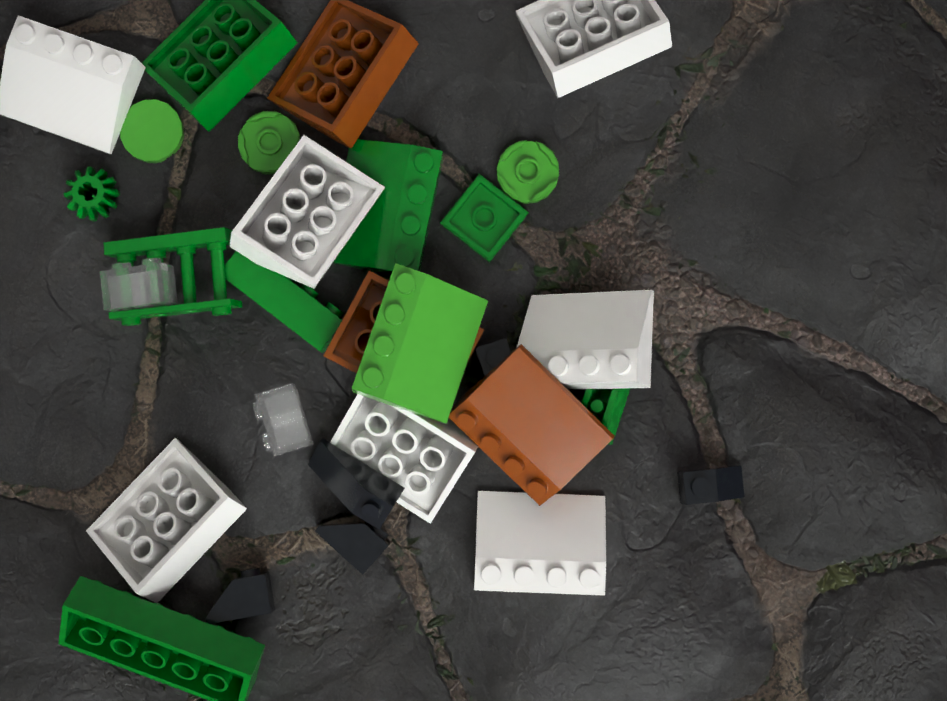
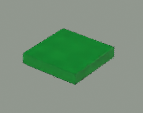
M479 174L443 218L440 225L490 263L529 212Z

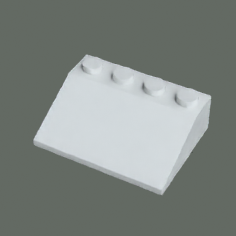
M538 0L515 11L539 65L557 98L672 47L669 20L655 0Z
M18 15L5 49L0 80V115L112 155L146 67L133 55Z
M303 135L231 232L230 247L257 265L315 289L385 187Z
M632 290L531 295L517 347L522 344L567 389L650 388L654 291Z
M357 394L330 442L403 486L405 489L397 503L430 524L478 448L449 418L447 424L359 394Z
M174 438L86 532L136 594L158 603L247 508L178 439Z
M478 491L474 590L605 596V496L555 494L539 506L526 492Z

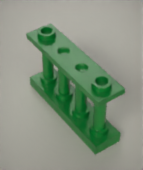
M222 227L103 242L104 255L117 258V262L121 266L124 311L109 312V319L121 321L122 326L140 325L141 319L207 311H212L213 316L232 314L231 309L242 308V301L227 299L223 251L227 250L226 245H230L231 232L233 230ZM207 248V251L211 254L213 301L197 302L193 260L196 249ZM167 252H177V255H180L184 304L167 306L163 258H166ZM146 255L147 259H150L154 307L137 309L133 262L136 261V256Z

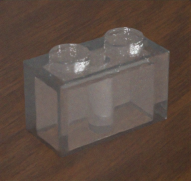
M149 258L141 260L142 265L131 267V263H116L111 265L112 270L100 271L103 310L118 312L178 304L174 265L162 263L161 258Z
M290 383L255 394L257 402L253 403V409L257 420H263L266 433L262 434V439L267 452L272 451L273 456H280L314 445L296 384Z

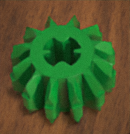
M90 166L87 167L85 175L79 170L75 171L77 180L75 182L69 179L66 180V184L72 190L63 193L66 199L71 200L67 208L71 211L77 210L76 216L80 219H84L88 215L89 220L92 222L97 221L98 213L104 218L109 217V212L106 208L110 206L116 209L118 206L117 203L111 200V198L120 196V191L113 188L117 181L113 177L107 178V172L104 169H100L96 173L95 169ZM94 188L97 190V195H92L94 199L90 200L87 198V193H92L90 189Z

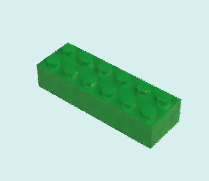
M83 576L79 577L62 607L59 645L209 701H247L255 684L265 645L253 638L240 636L227 631L221 626L208 624L195 619L191 615L173 611L159 603L149 602L134 596L130 592L117 590L104 585L98 580H91Z

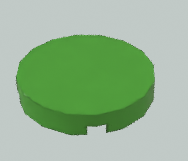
M157 99L142 100L129 108L120 131V139L125 149L136 159L146 163H160L167 160L166 158H169L180 149L184 139V125L178 113L169 104Z
M262 111L251 116L240 130L238 149L244 162L254 171L262 174H275L300 141L301 136L295 123L288 117L276 111Z
M525 140L512 144L500 156L497 166V180L503 193L512 200L523 204L537 203L547 198L555 189L559 177V164L553 151L543 143Z

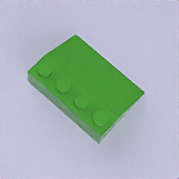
M395 263L352 386L353 393L447 424L488 300L426 273Z

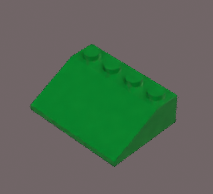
M205 0L142 64L146 67L145 72L200 125L210 132L298 42L282 21L256 0Z
M357 139L353 147L348 150L346 162L384 186L385 189L333 263L388 275L392 274L395 263L420 271L443 163V151L410 144Z

